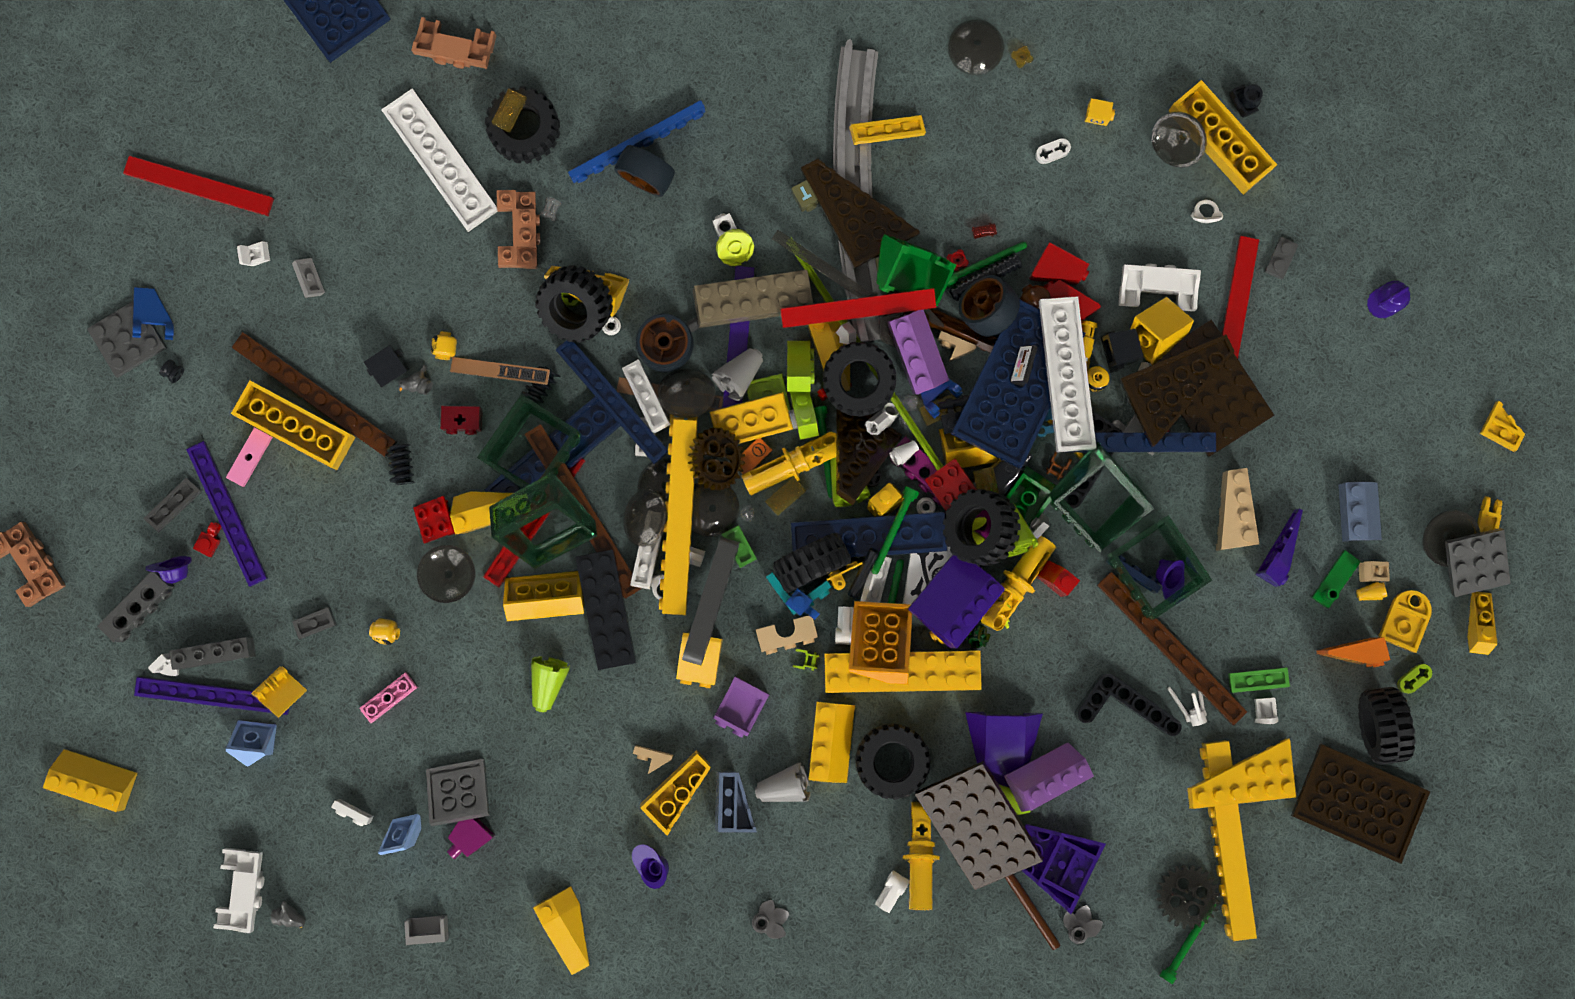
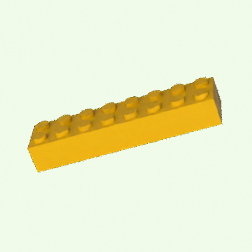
M980 651L910 652L908 685L889 684L849 672L850 653L824 654L825 693L982 690Z

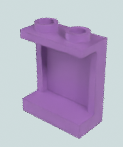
M735 676L713 717L716 720L715 724L723 728L728 726L734 729L732 733L739 737H743V735L748 736L769 694Z

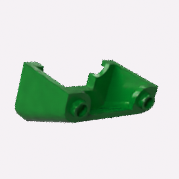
M884 234L880 245L876 284L879 285L878 289L889 293L890 290L894 291V289L900 292L934 288L936 306H938L957 264L935 252Z

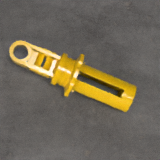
M826 433L800 447H795V450L790 452L784 447L782 448L784 455L742 474V479L749 494L752 496L793 476L797 481H800L799 474L801 472H807L811 468L835 458L836 433Z
M1040 536L1037 539L1039 545L1034 549L1033 546H1030L1028 552L1023 554L1012 572L1003 571L1006 580L1001 585L1005 590L982 617L981 623L996 631L1003 629L1018 604L1023 601L1025 593L1035 592L1031 585L1056 549V546L1051 541Z
M912 802V841L908 842V847H910L909 854L902 857V859L909 860L907 862L910 863L909 909L932 910V863L940 860V856L933 854L935 842L931 841V820L920 802ZM920 826H923V829L926 830L923 835L916 831Z

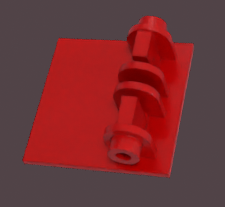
M956 458L925 479L945 511H947V508H951V502L954 499L958 500L959 494L966 493L970 489L977 490Z
M444 496L413 507L424 544L447 535L455 534L449 515L451 511H448V500H445Z

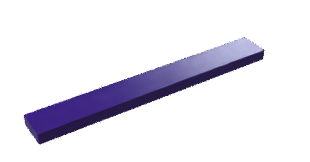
M736 266L734 280L753 278L755 268ZM750 321L730 323L727 363L747 350ZM724 391L723 408L742 403L743 398L740 401H735L728 397L730 395L729 392Z
M202 441L187 448L188 455L248 586L252 587L268 579L206 442Z
M137 677L134 696L272 713L251 694L252 690L147 677ZM289 708L283 713L284 715L289 714Z

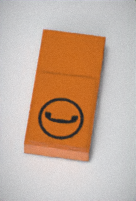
M761 438L756 439L742 453L745 454L741 458V461L745 462V464L740 465L744 470L741 472L742 474L755 469L773 451Z

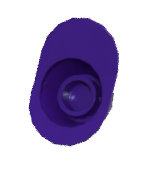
M1390 281L1370 294L1367 300L1369 312L1378 318H1387L1394 315L1409 304L1410 288L1400 281Z
M189 556L173 557L163 562L150 564L145 569L151 572H158L164 582L172 584L187 577L188 564L192 562V558Z
M1161 559L1159 561L1155 577L1162 585L1163 597L1166 601H1175L1183 591L1185 565L1182 560L1171 561Z
M641 844L636 846L632 852V860L643 882L649 888L657 889L662 887L669 872L667 860L663 856L658 855L649 845Z

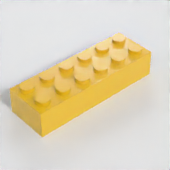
M1202 80L1178 99L1169 109L1172 116L1243 195L1277 166V163Z
M250 380L231 412L237 418L335 470H338L356 438L352 434Z

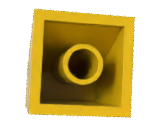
M1165 297L1136 315L1131 329L1136 328L1143 356L1149 363L1154 365L1190 332L1194 320L1168 297Z
M683 633L676 679H680L681 684L691 685L692 682H698L699 687L711 688V685L716 684L723 639L710 638L703 663L700 666L682 660L689 633Z

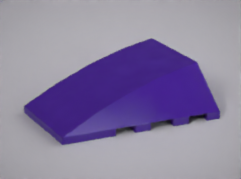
M965 712L977 763L984 761L999 785L1009 787L1004 776L1030 762L1043 713L986 715L985 712Z
M1026 824L1027 832L1044 858L1043 862L1022 871L1066 911L1072 914L1106 843Z

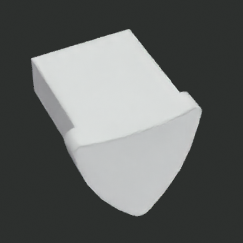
M170 653L161 654L148 667L152 673H161L169 676L179 675V670H172Z
M1274 697L1254 699L1255 723H1277L1276 699Z

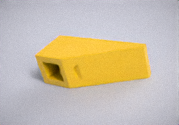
M1471 593L1467 636L1470 653L1489 655L1497 645L1492 593Z

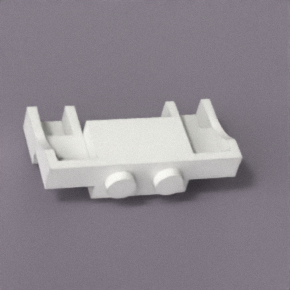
M1124 264L1119 291V306L1138 307L1140 305L1141 292L1176 295V305L1183 311L1197 310L1201 270L1178 269L1174 265L1157 267V264H1146L1145 266Z
M224 848L222 850V853H225L224 864L221 865L220 869L235 871L233 872L230 906L216 908L215 912L218 913L217 923L214 924L213 928L251 933L254 931L256 911L262 905L260 891L264 886L265 880L264 876H262L263 871H261L263 852Z

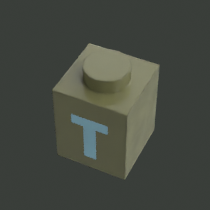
M807 180L791 188V193L801 212L805 210L809 212L817 207L818 201Z

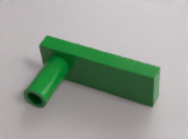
M1344 550L1311 598L1325 608H1330L1334 600L1338 599L1339 593L1361 561Z

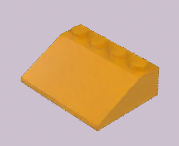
M854 601L849 672L889 684L908 685L912 613L908 610V607L911 604Z

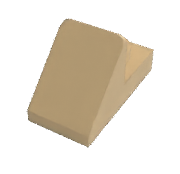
M941 331L937 340L941 342L940 345L944 348H954L949 362L974 352L977 346Z
M1366 561L1360 563V582L1390 581L1389 562Z
M638 745L635 746L633 754L637 755V759L648 761V758L652 759L648 774L672 760L674 756L673 754Z

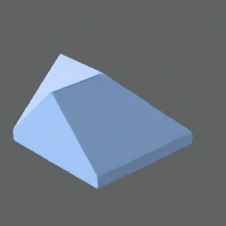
M238 720L226 746V752L247 767L266 755H273L276 724Z
M414 814L393 819L378 854L393 853L414 846L421 831L420 815Z

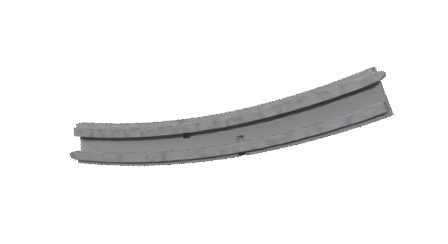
M849 39L845 47L841 46L837 76L833 133V170L872 197L871 143L854 145L849 127L851 124L872 122L878 52L872 49H867V52L852 50V40ZM838 240L847 300L885 295V292L878 289L879 285L876 284L877 267L875 258L854 268ZM890 314L851 319L852 326L856 330L860 341L871 342L884 338L887 344L890 343L892 335L887 321L891 320Z

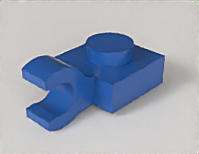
M798 588L785 603L800 616L803 612L807 613L814 620L819 616V613L809 606L813 600Z

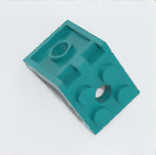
M773 573L766 576V579L783 602L786 603L790 596L784 591ZM826 581L807 596L813 601L818 597L822 600L830 594L829 589L831 586ZM812 601L809 606H814V602ZM787 606L791 613L795 615L796 612Z

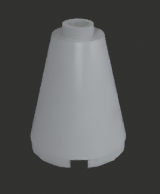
M755 348L747 349L714 371L712 380L722 392L726 390L730 393L728 397L735 401H740L763 362L761 352Z
M796 763L758 782L757 787H755L757 799L760 798L762 802L809 801L811 792H807V786L810 785L804 766H801V763Z

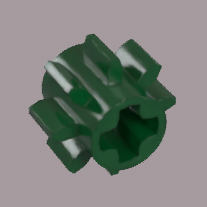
M977 624L966 639H969L968 644L973 648H981L982 646L986 647L991 635L987 634L985 626Z

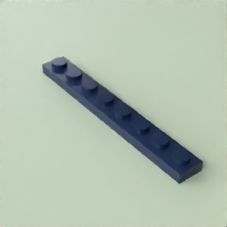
M566 340L555 349L653 464L668 453L666 447L574 342Z
M1095 433L1096 449L1062 453L1216 452V433H1166L1152 448L1145 433Z

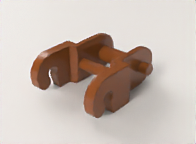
M1055 451L1049 461L1051 463L1050 467L1046 468V474L1050 472L1057 476V480H1059V478L1063 477V471L1068 469L1072 459H1069L1066 466L1062 467L1054 461L1058 453ZM1053 465L1061 469L1060 473L1052 469Z

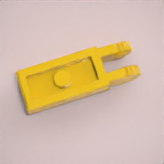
M1487 496L1483 498L1475 534L1499 528L1502 516L1500 515L1502 500L1497 499L1495 501L1492 513L1489 512L1491 498Z

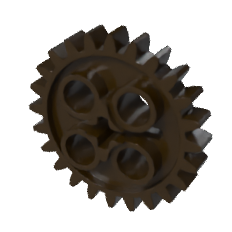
M710 428L703 430V433H698L699 439H693L695 445L689 447L693 450V453L688 454V456L692 457L688 464H693L690 471L696 472L693 478H700L698 484H704V488H710V490L730 488L731 484H736L735 479H740L738 472L744 471L740 465L745 464V462L741 461L745 454H740L743 447L737 446L740 440H734L735 434H729V430H723V428ZM703 455L706 456V457H713V456H714V458H717V459H718V458H719V459H729L730 462H728V461H719V460H716V459H704V458H703Z

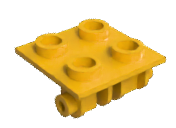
M857 561L846 565V570L842 572L839 569L828 574L829 578L826 581H831L834 589L842 590L846 585L842 574L863 563L858 564Z
M279 666L251 694L279 718L307 689L295 680L283 666Z

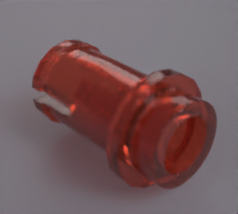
M989 222V225L972 227L974 239L997 235L995 223L991 224Z

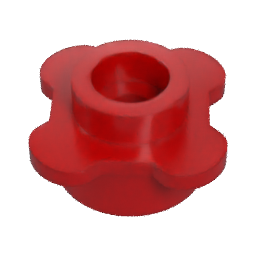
M961 249L947 256L949 261L957 264L954 271H958L959 268L966 267L969 264L964 251Z

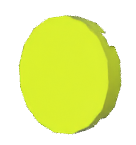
M741 229L726 231L719 237L716 244L718 257L724 264L729 266L742 265L741 263L747 262L751 258L754 251L752 238L746 231Z

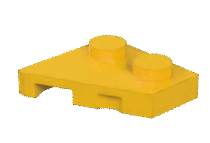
M1497 401L1480 434L1515 452L1518 450L1525 433L1516 425L1514 418L1506 413L1502 407V402Z

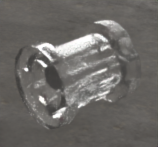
M546 197V204L543 212H540V216L556 221L557 218L555 216L562 202Z

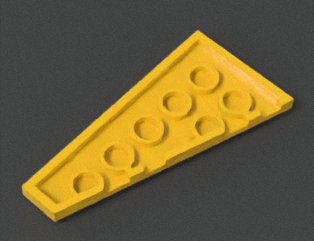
M1284 739L1280 743L1238 762L1231 768L1187 788L1189 808L1196 809L1296 797L1290 739Z

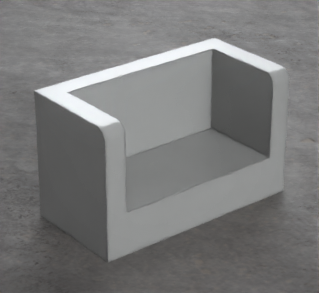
M447 915L408 918L404 922L406 945L446 942L449 939Z

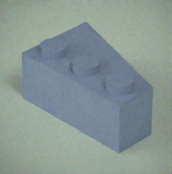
M716 771L715 830L717 832H757L739 773L736 771Z

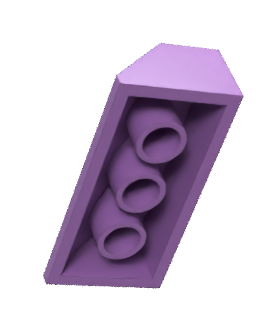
M924 309L916 310L887 321L913 394H920L949 381Z
M1065 743L1004 777L1021 812L1041 806L1094 777L1086 758L1069 743Z

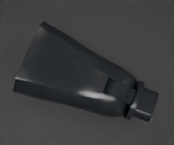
M1030 453L1028 454L1021 469L1000 459L972 478L971 482L976 489H985L1005 496L1012 485L1019 479L1026 468L1025 466H1028V462L1033 456Z

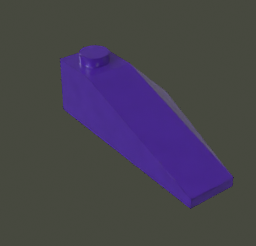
M1300 508L1293 511L1255 574L1275 587L1284 585L1289 578L1287 574L1291 567L1303 512Z

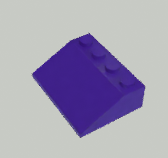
M952 554L908 607V610L949 648H958L1004 592L1005 588L976 564L961 561Z

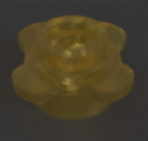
M1022 46L1011 54V58L1016 61L1018 68H1023L1025 64L1032 63L1033 56L1030 55V51L1026 46Z

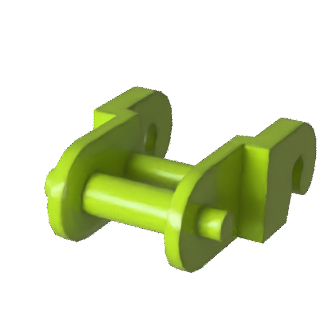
M795 650L805 653L806 657L803 666L793 665L792 667L799 669L809 667L812 671L818 669V667H815L817 657L820 656L816 652L813 655L808 654L806 650ZM808 656H813L811 666L807 665Z

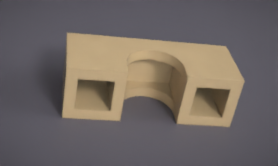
M805 616L794 619L795 631L790 637L786 638L777 634L775 625L756 629L761 652L766 651V655L778 652L777 648L783 646L787 650L795 648V643L803 641L804 645L815 642L814 638L818 636L813 618Z

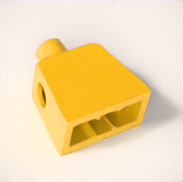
M889 482L869 500L867 509L874 517L888 516L902 504L903 494L894 484Z

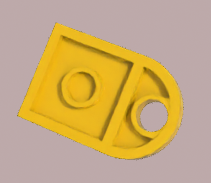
M1413 590L1399 593L1391 603L1378 637H1385L1386 642L1417 653L1432 613V607L1428 598L1421 592ZM1413 595L1417 596L1419 599V604L1417 606H1413L1410 603V599Z

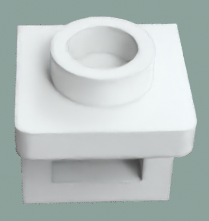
M261 241L250 246H237L239 263L241 265L256 266L270 261L267 242Z

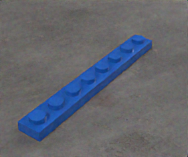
M701 100L569 171L570 178L573 183L585 181L588 175L600 173L609 164H616L627 145L639 148L642 146L647 147L658 137L664 138L668 136L671 130L675 128L681 129L686 126L688 121L701 118L703 113H705V106Z

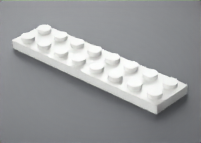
M413 89L382 109V112L468 232L498 212L494 202Z
M1078 297L1040 299L1039 309L1056 452L1096 449Z

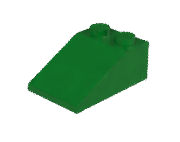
M1026 466L1006 497L1010 500V503L1015 504L1030 527L1031 522L1036 517H1040L1053 499L1058 486Z

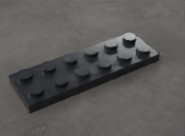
M614 549L576 556L598 670L636 663Z

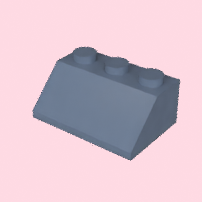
M1347 482L1339 484L1342 542L1382 540L1378 483Z

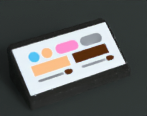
M1036 345L1019 347L1010 379L1011 383L1025 386L1028 383L1038 348Z

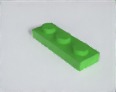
M1288 668L1228 673L1230 693L1290 687Z

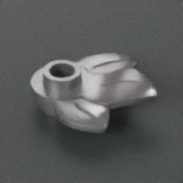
M773 900L765 901L761 904L759 913L753 917L752 927L756 932L765 933L769 938H782L786 936V932L781 925L784 924L790 913L783 908H775ZM760 919L765 921L764 926L758 925Z
M1087 905L1078 908L1075 914H1070L1066 911L1063 918L1064 926L1069 930L1068 936L1075 944H1082L1088 937H1095L1100 932L1103 924L1100 920H1092L1091 911ZM1080 930L1081 936L1075 937V931Z

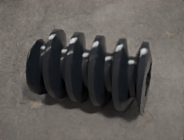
M538 366V367H537V368H541V369H549V368L546 367V366H545V367H543V366ZM549 369L547 385L531 383L532 386H525L528 392H521L524 399L538 408L540 407L537 402L544 403L541 396L548 397L545 390H552L550 383H557L554 376L561 377L551 369Z
M409 444L393 445L387 448V452L393 453L388 455L387 459L393 461L388 464V467L394 468L389 471V475L395 477L389 480L391 483H395V485L415 483V481L409 480L410 477L414 476V473L408 472V470L413 468V466L407 465L408 462L412 461V458L406 456L412 453V451L406 450V447L410 446Z

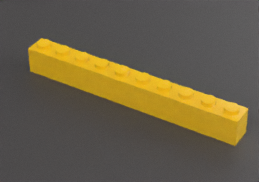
M673 419V424H670L669 436H672V444L669 443L668 455H671V463H667V474H670V482H666V494H669V501H665V513H668V520L664 521L663 532H667L666 540H663L662 551L666 552L665 559H662L661 571H664V579L660 580V590H663V598L659 599V610H662V614L687 615L694 496L693 476L695 475V471H690L693 464H688L692 460V457L688 456V454L693 453V450L689 447L695 445L693 439H697L698 427L697 421Z
M1229 741L1202 743L1200 756L1205 763V767L1202 769L1204 779H1209L1233 766ZM1238 804L1208 807L1209 817L1213 821L1211 835L1215 838L1216 845L1213 846L1215 857H1218L1219 864L1216 865V872L1218 877L1221 878L1219 893L1224 899L1222 913L1223 916H1226L1227 924L1224 925L1225 934L1232 941L1256 939V927Z

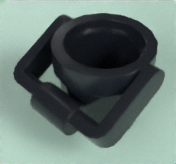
M1244 84L1231 90L1229 96L1240 116L1245 118L1259 111L1258 106L1261 103L1263 91L1256 84H1251L1247 87Z

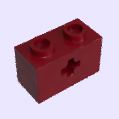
M441 406L440 429L450 435H456L458 431H465L466 435H477V432H482L483 409L476 406ZM463 417L464 419H466V422H462L461 425L460 423H458V420H461V418Z

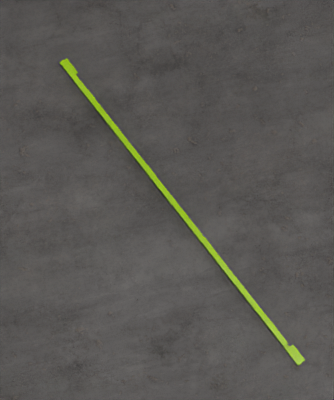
M793 238L786 241L804 270H807L808 276L826 302L834 301L803 253L798 254L800 249ZM847 320L839 321L841 325L848 322ZM856 334V342H855V343L861 342L860 339H859V337H858L857 334ZM867 363V365L873 372L874 376L878 380L876 370L873 368L872 365ZM894 392L890 400L938 471L943 467V464Z

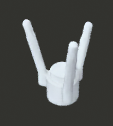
M1167 688L1187 722L1191 721L1192 726L1202 725L1207 722L1203 695L1199 691L1200 707L1196 694L1193 692L1192 698L1195 708L1189 710L1190 714H1188L1172 688Z

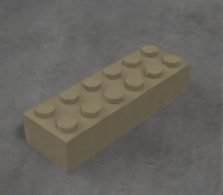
M807 270L697 285L693 288L699 328L781 316V308L813 304Z

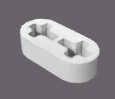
M1058 139L1042 145L1036 151V160L1041 164H1047L1063 158L1070 152L1071 145L1066 139ZM1059 144L1066 146L1064 152L1062 150L1055 151V149L1059 147ZM1043 150L1045 153L1051 151V153L1048 154L1047 159H1045L1044 156L1040 157Z

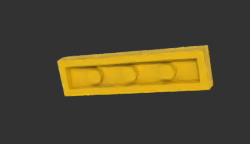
M922 115L851 124L849 127L854 145L924 136L926 133Z

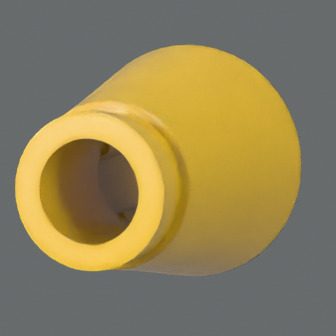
M1377 581L1356 590L1358 601L1383 600V598L1387 597L1384 582L1379 583Z

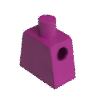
M478 818L459 821L448 837L453 845L447 850V853L453 859H456L461 853L468 857L496 835Z

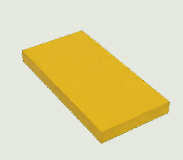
M784 392L710 411L713 427L723 428V430H729V434H735L734 440H740L738 444L794 429Z

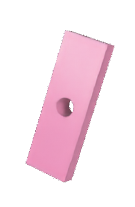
M254 427L226 478L245 487L273 437ZM252 455V459L249 461L248 456Z
M405 672L359 709L368 721L373 723L416 690L418 686L408 673ZM387 694L391 696L390 701L386 700Z

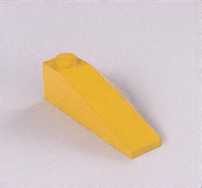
M551 266L544 275V278L547 279L555 270L561 267ZM605 273V276L595 275L598 278L601 277L604 281L603 284L607 285L610 290L608 294L613 299L611 303L613 310L610 315L613 317L621 306L629 279L611 273ZM570 294L571 296L582 302L578 297H576L573 294Z
M839 321L808 325L823 371L827 360L831 357L830 355L837 351L839 347L847 345L839 343V336L836 333L841 326ZM850 364L846 366L841 376V383L846 392L850 391Z
M470 491L453 497L450 518L456 535L531 513L533 510L528 493Z
M570 886L538 903L533 909L571 975L589 966V958L580 903Z

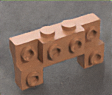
M421 17L411 50L413 54L430 57L441 65L449 63L461 69L464 67L470 68V66L487 69L490 54L493 53L496 40L494 31L485 33L476 28L472 42L470 39L440 34L442 26L440 21L430 22Z
M497 190V211L512 212L513 246H498V267L537 269V245H540V233H536V226H540V215H536L535 192Z
M20 522L6 532H0V559L9 553L14 558L28 580V583L17 589L16 593L25 607H31L66 585L54 568L53 559L45 554L42 542L35 538L26 522Z

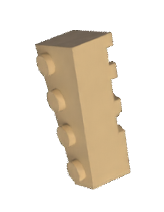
M1247 468L1223 472L1216 551L1259 544Z

